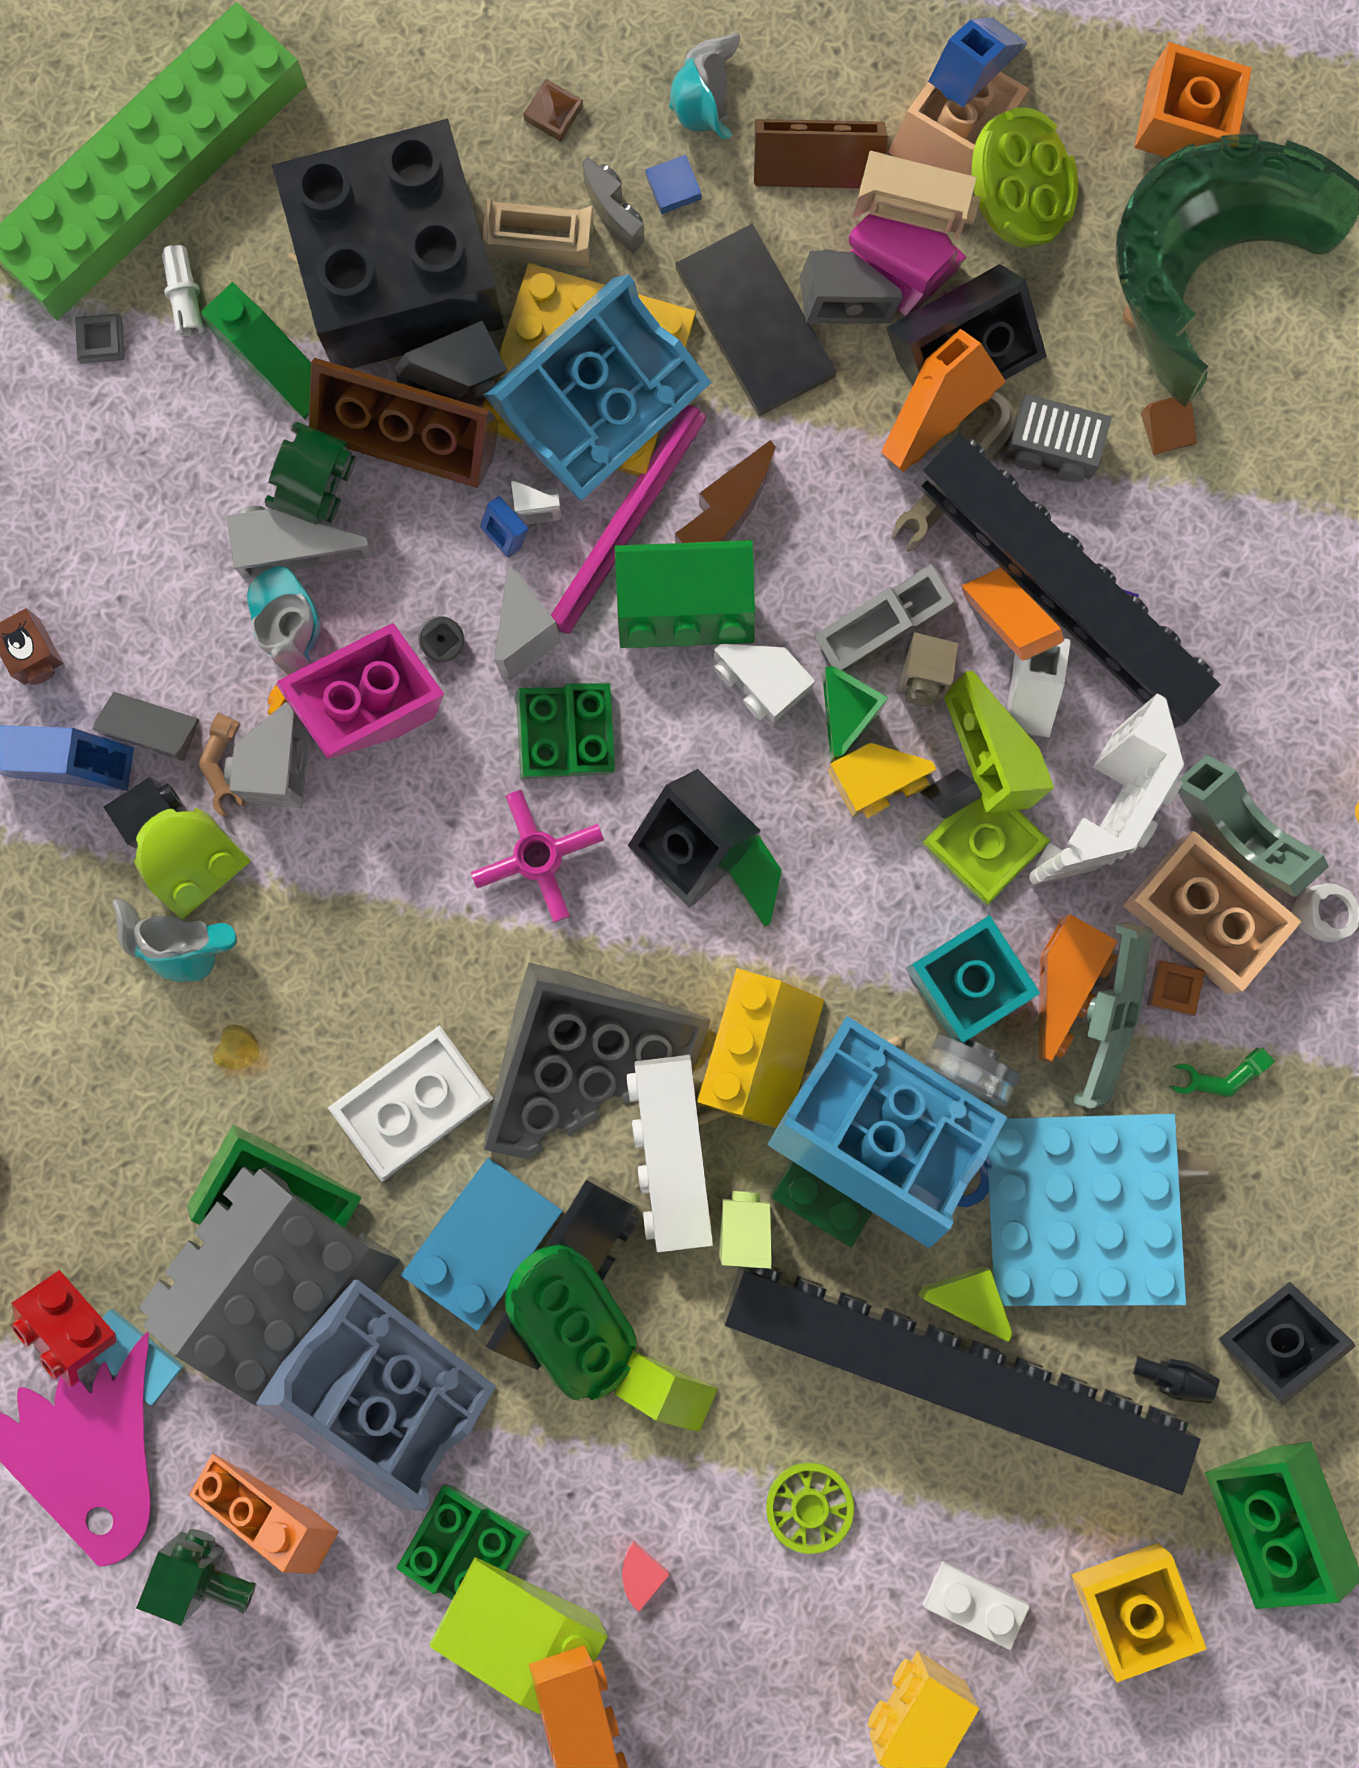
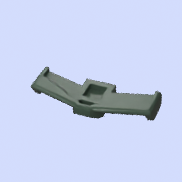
M1132 923L1116 925L1115 932L1122 934L1115 984L1112 989L1099 991L1088 1007L1087 1021L1090 1023L1087 1036L1101 1042L1085 1090L1075 1095L1073 1102L1091 1109L1111 1102L1142 1007V996L1153 934L1151 927Z

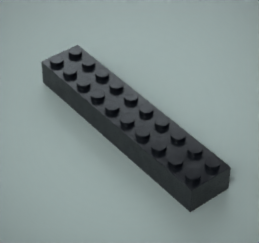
M771 1265V1269L739 1267L722 1315L724 1326L1183 1495L1201 1439L1187 1430L1189 1422L1177 1418L1176 1414L1153 1405H1149L1147 1413L1143 1412V1405L1132 1401V1398L1106 1388L1103 1396L1097 1395V1388L1088 1385V1382L1063 1372H1061L1059 1380L1051 1378L1053 1372L1044 1369L1043 1365L1020 1356L1016 1357L1014 1364L1006 1361L1007 1355L1000 1353L999 1349L976 1340L972 1341L970 1347L961 1344L962 1339L955 1336L954 1332L933 1324H928L926 1331L915 1328L917 1322L901 1312L885 1307L882 1315L870 1311L872 1306L867 1304L866 1300L841 1291L838 1299L826 1295L827 1289L823 1287V1284L797 1275L795 1283L782 1279V1272L773 1265Z

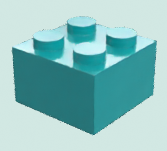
M990 915L906 967V970L949 1037L961 1043H964L1041 994Z

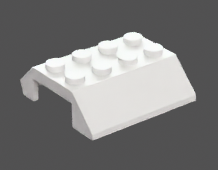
M1157 693L1114 730L1093 768L1124 785L1100 827L1083 818L1067 843L1071 846L1070 848L1061 850L1051 843L1046 845L1034 865L1037 868L1030 873L1029 878L1033 885L1095 871L1106 864L1111 866L1117 858L1122 860L1127 852L1132 854L1138 846L1144 848L1158 826V823L1152 820L1154 815L1162 805L1167 807L1173 801L1182 785V781L1176 778L1184 763L1166 698Z

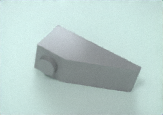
M247 506L241 508L238 511L239 514L226 516L233 566L243 579L256 577L276 566H283L292 571L374 557L373 548L365 536L318 522L316 525L271 508Z

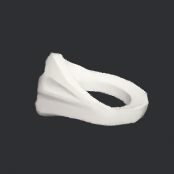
M1324 883L1312 886L1300 894L1292 906L1291 913L1302 921L1298 925L1300 930L1315 940L1336 942L1350 937L1359 926L1357 899L1348 889L1337 884ZM1328 895L1339 897L1348 908V922L1342 929L1332 928L1320 918L1319 902L1326 899Z

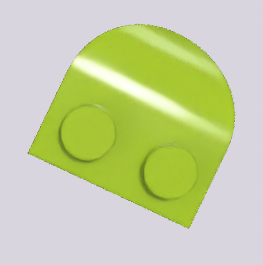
M194 808V811L176 812L174 809L162 811L152 817L141 828L136 837L138 847L134 863L151 892L181 920L251 862V859L244 850L217 824L215 819L209 813L198 808Z

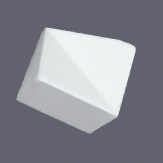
M511 481L515 513L525 525L557 521L562 518L557 488L538 491L519 482Z

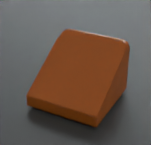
M1189 393L1152 402L1141 413L1153 455L1197 443L1193 406Z

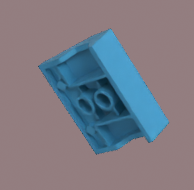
M628 274L614 277L484 393L483 396L524 444L579 501H582L712 382L680 340L659 325L640 300L635 281Z
M846 1016L767 1145L930 1248L950 1230L954 1222L952 1214L967 1185L985 1162L1007 1117Z

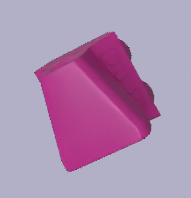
M870 213L849 235V244L852 247L849 252H854L901 289L903 298L897 311H901L905 316L915 312L960 268L967 258L952 243L946 233L871 215Z

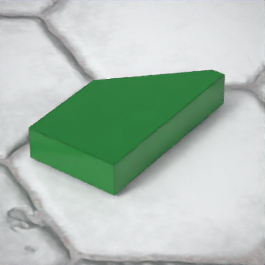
M758 835L743 858L728 873L765 928L771 923L782 869Z

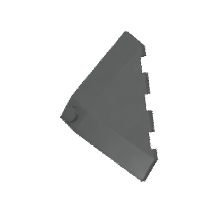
M529 962L513 1014L483 1149L529 1159L543 1151L539 1142L542 1141L544 1135L556 1128H565L567 1134L571 1135L598 1120L600 1117L596 1109L599 1108L600 1103L613 1096H621L625 1104L629 1102L627 1074L635 1073V1061L690 1055L691 1066L696 1064L711 1022L710 1019L584 976Z

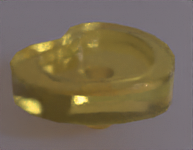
M227 1025L222 1030L221 1043L214 1048L213 1061L216 1065L226 1069H240L250 1066L259 1058L260 1047L258 1040L248 1028L242 1025Z

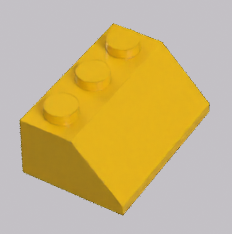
M737 968L697 1101L698 1105L777 1129L798 1094L825 999L783 981Z

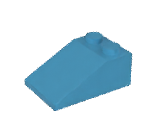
M488 1157L425 1240L401 1276L478 1331L505 1294L508 1283L517 1267L536 1250L563 1210Z

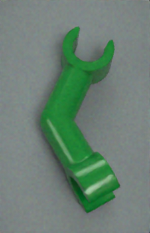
M1257 1047L1225 1078L1198 1073L1194 1067L1188 1064L1173 1065L1174 1068L1186 1070L1189 1073L1190 1082L1185 1087L1172 1085L1169 1087L1174 1092L1182 1094L1195 1090L1231 1097L1254 1077L1266 1071L1275 1060L1263 1047L1261 1049Z

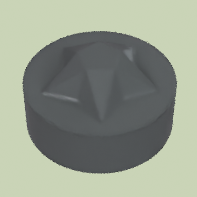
M434 616L427 619L418 631L417 639L421 651L434 661H450L458 656L463 648L464 634L457 622L446 616Z

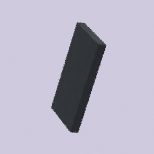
M753 223L676 262V270L758 417L836 377V370L812 327L809 323H806L804 313Z

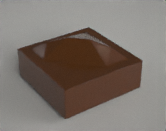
M545 79L523 113L524 121L561 142L582 110L583 100Z

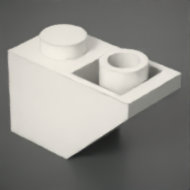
M1064 639V642L1024 661L1015 653L1007 711L1029 736L1046 739L1050 737L1065 684L1070 639Z
M720 644L714 649V660L717 664L713 666V669L727 686L732 687L735 683L747 695L743 700L744 704L759 720L766 716L774 724L813 690L815 680L785 647Z

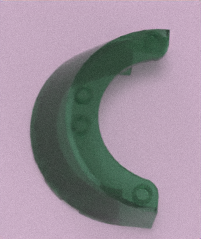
M1235 134L1221 136L1218 142L1195 147L1194 143L1160 161L1140 181L1128 200L1119 224L1116 240L1117 272L1139 340L1150 367L1161 384L1184 407L1203 388L1207 381V369L1209 367L1198 357L1186 333V329L1193 322L1196 313L1183 299L1187 284L1195 271L1217 252L1236 244L1252 241L1285 243L1307 250L1312 254L1322 255L1330 253L1351 233L1359 219V180L1324 155L1298 143L1286 140L1284 145L1273 142L1259 141L1257 134Z

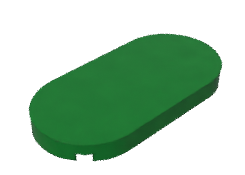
M552 1245L541 1248L529 1255L517 1267L508 1283L505 1295V1308L509 1320L554 1385L572 1400L581 1401L580 1398L596 1400L607 1396L624 1381L630 1371V1366L627 1363L632 1354V1349L636 1351L637 1343L632 1326L592 1264L579 1252L568 1246Z

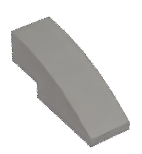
M930 564L894 588L888 587L815 634L814 637L830 664L845 671L957 607L959 603L937 567Z

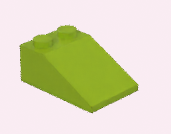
M475 1557L429 1645L430 1648L518 1705L541 1715L528 1664L585 1645L592 1662H594L608 1635L597 1615Z

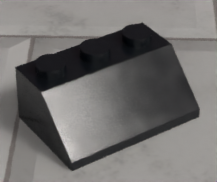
M1001 264L886 327L896 359L912 386L925 360L959 329H962L982 344L1005 380L1047 357L1026 279Z

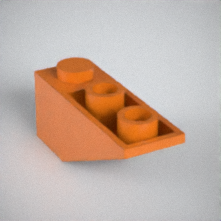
M959 329L925 360L881 450L882 454L902 472L919 462L931 447L945 435L952 433L964 418L979 405L990 400L994 392L1006 382L980 342L962 329Z
M1071 914L1061 917L1040 955L1039 991L1041 994H1039L1038 1059L1043 1062H1052L1055 1056L1062 1058L1074 1037L1069 1032L1077 1016L1080 1018L1085 1017L1091 1000L1096 996L1090 992L1098 977L1105 979L1117 960V955L1112 951L1118 940Z
M212 1454L189 1494L192 1499L283 1573L316 1574L339 1533L335 1527L313 1510L215 1454Z

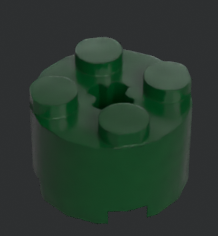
M295 422L291 429L296 435L294 441L290 442L284 439L276 456L268 483L277 487L274 497L267 495L265 498V506L316 525L317 522L322 523L323 520L332 523L341 502V498L336 497L335 493L341 480L346 482L349 480L355 466L356 456L352 455V452L349 451V442Z

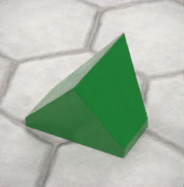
M835 666L825 667L822 675L830 763L844 757L880 715L888 700L887 696Z

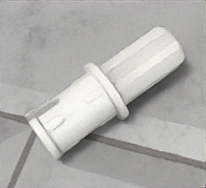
M182 245L167 246L162 253L168 284L164 292L165 297L170 299L176 334L182 337L194 335L193 328H196L197 333H203L204 325L202 324L197 298L200 288L199 285L193 282L187 249Z

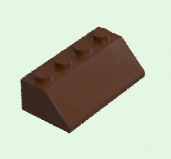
M318 358L312 360L309 427L349 442V450L475 488L479 487L495 454L499 422L490 410Z

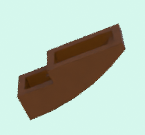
M771 440L699 493V506L704 512L675 533V543L720 542L732 539L753 510L766 484L776 446Z

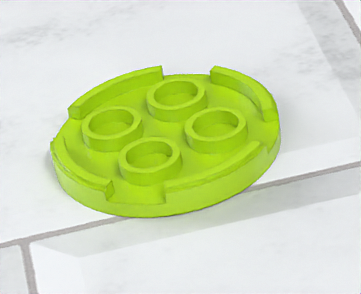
M1028 107L1011 109L998 114L987 122L977 138L972 157V176L977 177L974 193L975 196L980 197L979 208L982 215L1000 238L1022 248H1031L1053 241V238L1059 234L1065 223L1071 221L1078 197V174L1074 155L1068 156L1060 137L1055 131L1057 125L1052 119L1042 112Z

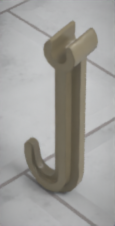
M997 391L994 392L990 400L984 403L991 409L992 418L973 438L984 449L988 461L1007 442L1013 432L1016 420L1013 405L1004 395ZM924 494L910 511L904 512L899 516L892 530L891 538L895 540L903 529H911L915 535L910 539L906 551H913L920 546L926 533L944 512Z

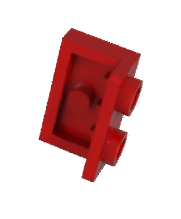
M60 1270L11 1303L15 1322L11 1324L15 1335L26 1347L33 1343L42 1354L39 1356V1360L46 1372L54 1380L61 1376L70 1387L79 1382L77 1370L117 1342L116 1333Z

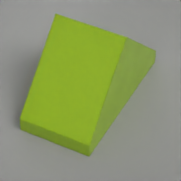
M983 1266L922 1287L919 1293L922 1299L1009 1342L1012 1331L991 1270Z
M633 1350L627 1363L630 1366V1371L624 1381L616 1388L614 1394L655 1421L700 1432L718 1388Z

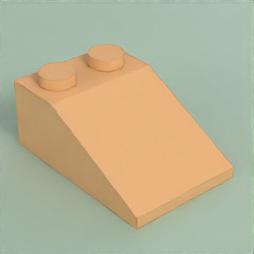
M1000 71L965 107H961L955 101L946 98L940 90L928 82L907 110L888 153L894 157L972 176L973 151L983 127L998 114L1018 108L1029 88Z

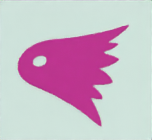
M146 1332L132 1348L119 1369L115 1380L112 1379L107 1363L101 1364L94 1379L92 1393L87 1390L80 1379L78 1383L70 1387L60 1376L55 1393L54 1406L35 1391L19 1387L17 1390V1404L20 1423L0 1412V1462L97 1566H107L126 1558L138 1547L149 1523L150 1489L145 1456L143 1417L144 1376L149 1332ZM103 1507L111 1513L113 1525L109 1532L97 1535L88 1529L86 1517L91 1509Z

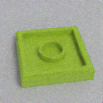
M980 796L976 801L946 818L922 844L987 906L1051 840L1019 810L987 813Z

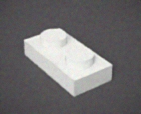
M942 1561L923 1602L924 1608L1009 1650L1013 1646L1030 1607L1027 1602Z

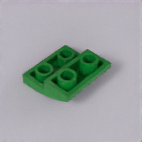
M566 683L564 687L517 689L516 705L520 779L590 776L615 772L610 683Z
M443 1484L396 1569L432 1594L442 1593L452 1600L475 1557L509 1572L531 1532L466 1493L448 1484Z

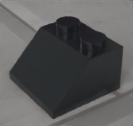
M696 769L665 785L627 846L690 908L743 858L761 830L699 769Z

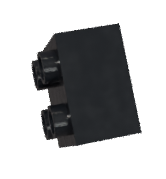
M448 118L272 165L315 329L331 363L354 369L405 355V353L416 346L431 343L480 321H483L488 332L504 328L493 277Z

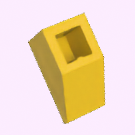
M868 743L832 762L827 771L852 817L863 812L868 819L889 808L891 805L887 799L903 791L906 798L930 786L927 778L932 776L936 771V767L933 761L874 743Z

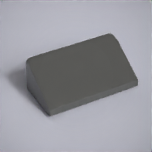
M113 692L95 720L92 730L100 735L185 761L199 719Z

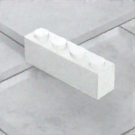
M690 1055L635 1061V1073L627 1074L629 1100L630 1102L639 1101L641 1119L632 1120L635 1148L644 1147L646 1165L638 1166L641 1194L650 1193L652 1211L643 1212L646 1240L655 1239L657 1252L713 1246Z

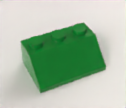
M752 540L615 546L620 648L688 647L693 645L754 643L755 595Z
M1311 1441L1274 1446L1205 1472L1255 1609L1340 1603L1359 1584L1358 1563Z

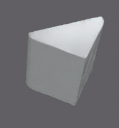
M507 570L494 661L501 678L511 680L561 643L556 621L517 571Z

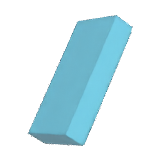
M111 1309L105 1314L103 1320L116 1333L117 1342L95 1357L94 1360L100 1365L104 1362L107 1363L110 1373L116 1377L128 1354L144 1333L114 1309ZM150 1338L145 1365L143 1400L152 1406L176 1378L184 1365Z

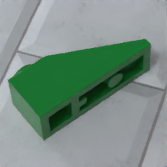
M231 282L201 311L202 316L211 331L305 420L309 416L310 360L255 302L235 283Z

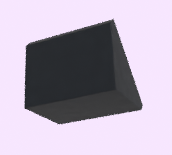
M1291 1282L1287 1283L1219 1338L1220 1342L1263 1397L1281 1406L1356 1347L1354 1342Z

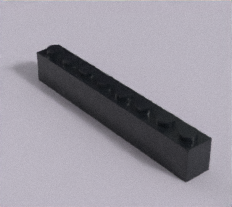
M958 433L921 471L913 482L1139 701L1145 704L1157 693L1166 698L1174 728L1185 724L1221 685L1213 677L1214 672L1205 661L1198 657H1192L1181 646V640L1173 630L1166 626H1160L1148 614V607L1142 600L1134 595H1128L1116 584L1115 575L1106 566L1094 563L1083 552L1084 547L1074 535L1068 532L1063 533L1051 521V515L1042 504L1030 501L1019 490V485L1015 478L1007 471L998 470L986 459L984 449L973 439H966Z

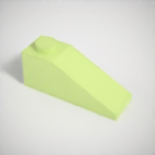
M733 1191L732 1199H722L719 1241L721 1265L771 1269L770 1203L760 1201V1192Z

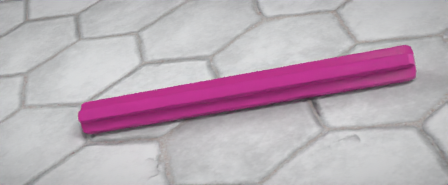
M687 405L681 410L652 455L646 474H640L555 607L551 616L556 621L558 631L566 634L572 632L614 566L615 546L628 544L706 421V416L697 407Z

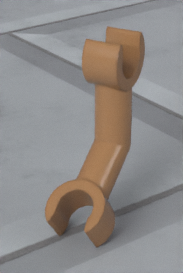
M217 713L211 724L210 738L200 758L199 766L215 794L213 798L214 809L218 814L227 817L226 810L222 806V801L227 795L233 794L240 806H246L244 800L229 791L230 785L225 783L224 773L218 764L226 745L231 742L240 722Z

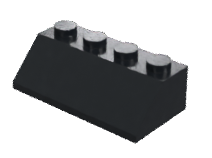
M590 1176L585 1180L546 1247L564 1245L573 1248L592 1264L603 1281L616 1259L608 1253L617 1238L626 1243L640 1219L632 1214L637 1204ZM506 1312L485 1347L539 1370L541 1367L540 1363L517 1332Z

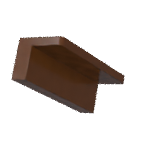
M755 119L754 184L756 186L861 188L869 152L874 151L886 154L888 135L885 122Z

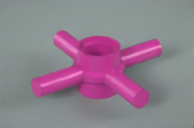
M523 791L511 792L505 797L521 837L514 847L513 856L471 872V876L477 889L518 873L527 879L538 881L553 923L570 917L554 875L560 868L562 856L604 841V837L598 824L555 839L548 833L540 832L536 828ZM535 845H543L550 850L548 862L541 867H531L525 860L527 851Z

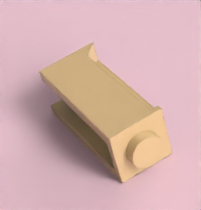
M870 151L853 218L871 211V215L946 234H949L950 231L955 232L954 239L959 240L964 224L973 225L980 197L972 194L977 177Z
M487 198L485 215H478L477 224L487 258L590 267V235L594 233L592 206L576 210L492 202L491 199ZM501 226L570 232V236L565 238L501 232L500 230Z

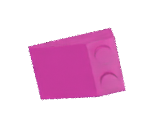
M394 623L278 680L276 686L327 759L386 742L408 733L434 719L444 697L443 691Z

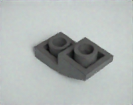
M587 157L582 162L584 183L591 202L611 233L634 254L645 241L643 219L630 205H620L623 202L622 185L616 172L605 164L599 166Z

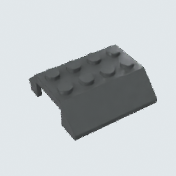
M243 1167L223 1193L233 1205L228 1208L223 1203L217 1201L194 1232L204 1244L200 1247L188 1240L165 1271L175 1283L171 1286L159 1279L138 1308L148 1316L143 1326L175 1357L257 1406L256 1402L283 1360L353 1280L361 1281L376 1293L400 1259L364 1233H361L359 1237L291 1193L287 1182L266 1168H259L255 1174L250 1169Z

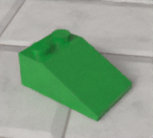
M232 1125L187 1204L190 1220L198 1225L202 1223L217 1201L230 1208L233 1203L223 1193L243 1167L250 1169L255 1174L259 1168H266L287 1182L291 1193L344 1228L362 1197L276 1145Z

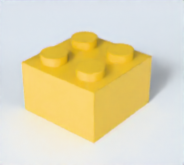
M1160 1543L1149 1545L1071 1574L1103 1665L1116 1683L1207 1649L1173 1556Z
M917 1650L912 1661L905 1658L901 1662L892 1680V1684L896 1686L887 1703L882 1700L877 1703L868 1720L867 1725L871 1728L869 1735L877 1762L884 1768H946L980 1709L965 1680Z

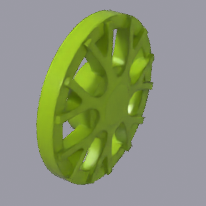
M802 1462L788 1467L775 1478L767 1494L766 1514L772 1532L782 1544L796 1552L816 1554L833 1548L846 1536L853 1521L854 1502L847 1483L834 1469L817 1462ZM803 1471H809L807 1477L803 1476ZM814 1471L827 1475L821 1491L810 1487ZM797 1473L804 1484V1488L794 1494L785 1483V1480ZM831 1478L835 1480L837 1484L829 1486ZM781 1485H782V1486L784 1487V1489H785L784 1492L778 1491V1489H779V1487H780ZM841 1488L846 1501L829 1506L825 1495ZM775 1496L792 1499L791 1510H773ZM846 1507V1514L840 1513L839 1509ZM829 1513H833L844 1520L837 1533L824 1524ZM774 1516H782L783 1518L776 1523ZM793 1517L800 1527L791 1538H788L780 1530V1527ZM819 1527L822 1543L808 1545L806 1543V1528ZM827 1532L832 1537L825 1541V1533ZM798 1536H802V1544L795 1542Z

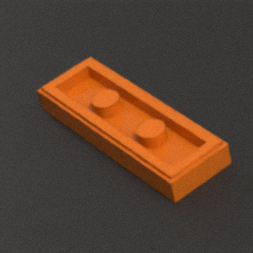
M1001 567L961 585L968 603L1022 661L1064 642L1062 629Z

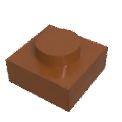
M1162 960L1156 961L1146 1006L1187 1016H1196L1205 971Z

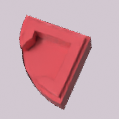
M633 1541L625 1555L622 1581L628 1600L639 1612L667 1579L669 1571Z

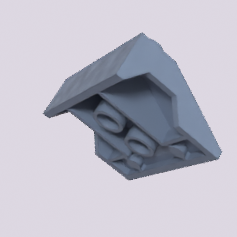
M353 1280L283 1360L259 1397L256 1405L398 1508L425 1512L430 1503L427 1487L430 1478L445 1452L469 1435L496 1386L361 1281Z

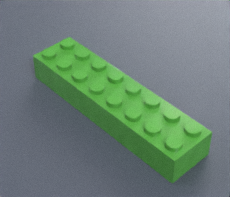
M238 2L233 4L0 223V266L58 321L307 86L298 60Z

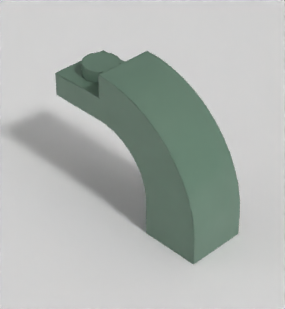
M1206 754L1178 779L1182 781L1178 793L1193 818L1239 868L1270 890L1272 887L1277 886L1296 897L1329 867L1323 854L1291 837L1263 814L1249 796L1237 770Z

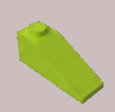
M966 671L952 684L944 699L974 780L982 793L981 799L986 812L1030 809L1055 788L1039 747L974 671Z

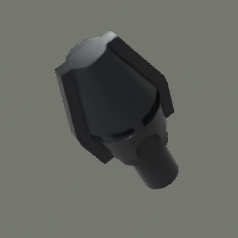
M1137 1356L1132 1371L1134 1375L1154 1381V1385L1160 1387V1392L1180 1401L1211 1404L1215 1399L1220 1379L1195 1364L1176 1359H1170L1168 1362L1161 1360L1160 1363Z

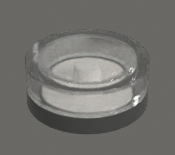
M937 1035L923 1062L924 1065L987 1105L996 1106L1001 1109H1006L1021 1079L1019 1073L998 1061L999 1054L969 1039L963 1044L949 1037Z

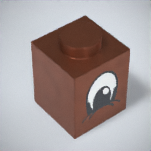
M27 608L0 622V657L10 676L24 685L27 683L31 685L41 684L55 675V668L64 664L40 618Z

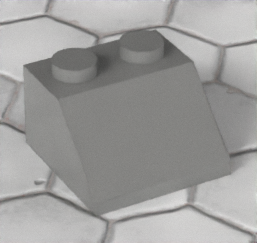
M285 702L235 743L233 757H228L224 770L225 783L230 785L229 791L248 804L292 808L303 807L310 733L288 702Z

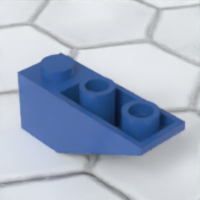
M994 17L970 19L948 40L928 82L940 90L946 98L955 101L961 107H965L1025 48L1027 42Z

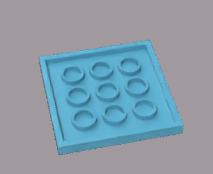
M1175 1114L1007 1118L988 1154L992 1165L991 1169L988 1167L993 1278L1002 1305H1186Z

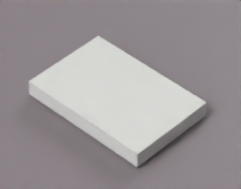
M439 1025L329 1106L328 1109L379 1180L384 1182L494 1100V1098Z

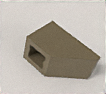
M914 632L909 641L897 693L905 694V700L917 706L931 707L933 702L941 703L953 683L958 643Z

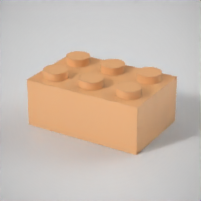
M1195 831L1181 837L1123 904V907L1147 927H1151L1156 935L1195 968L1205 971L1204 975L1227 995L1243 992L1302 922Z

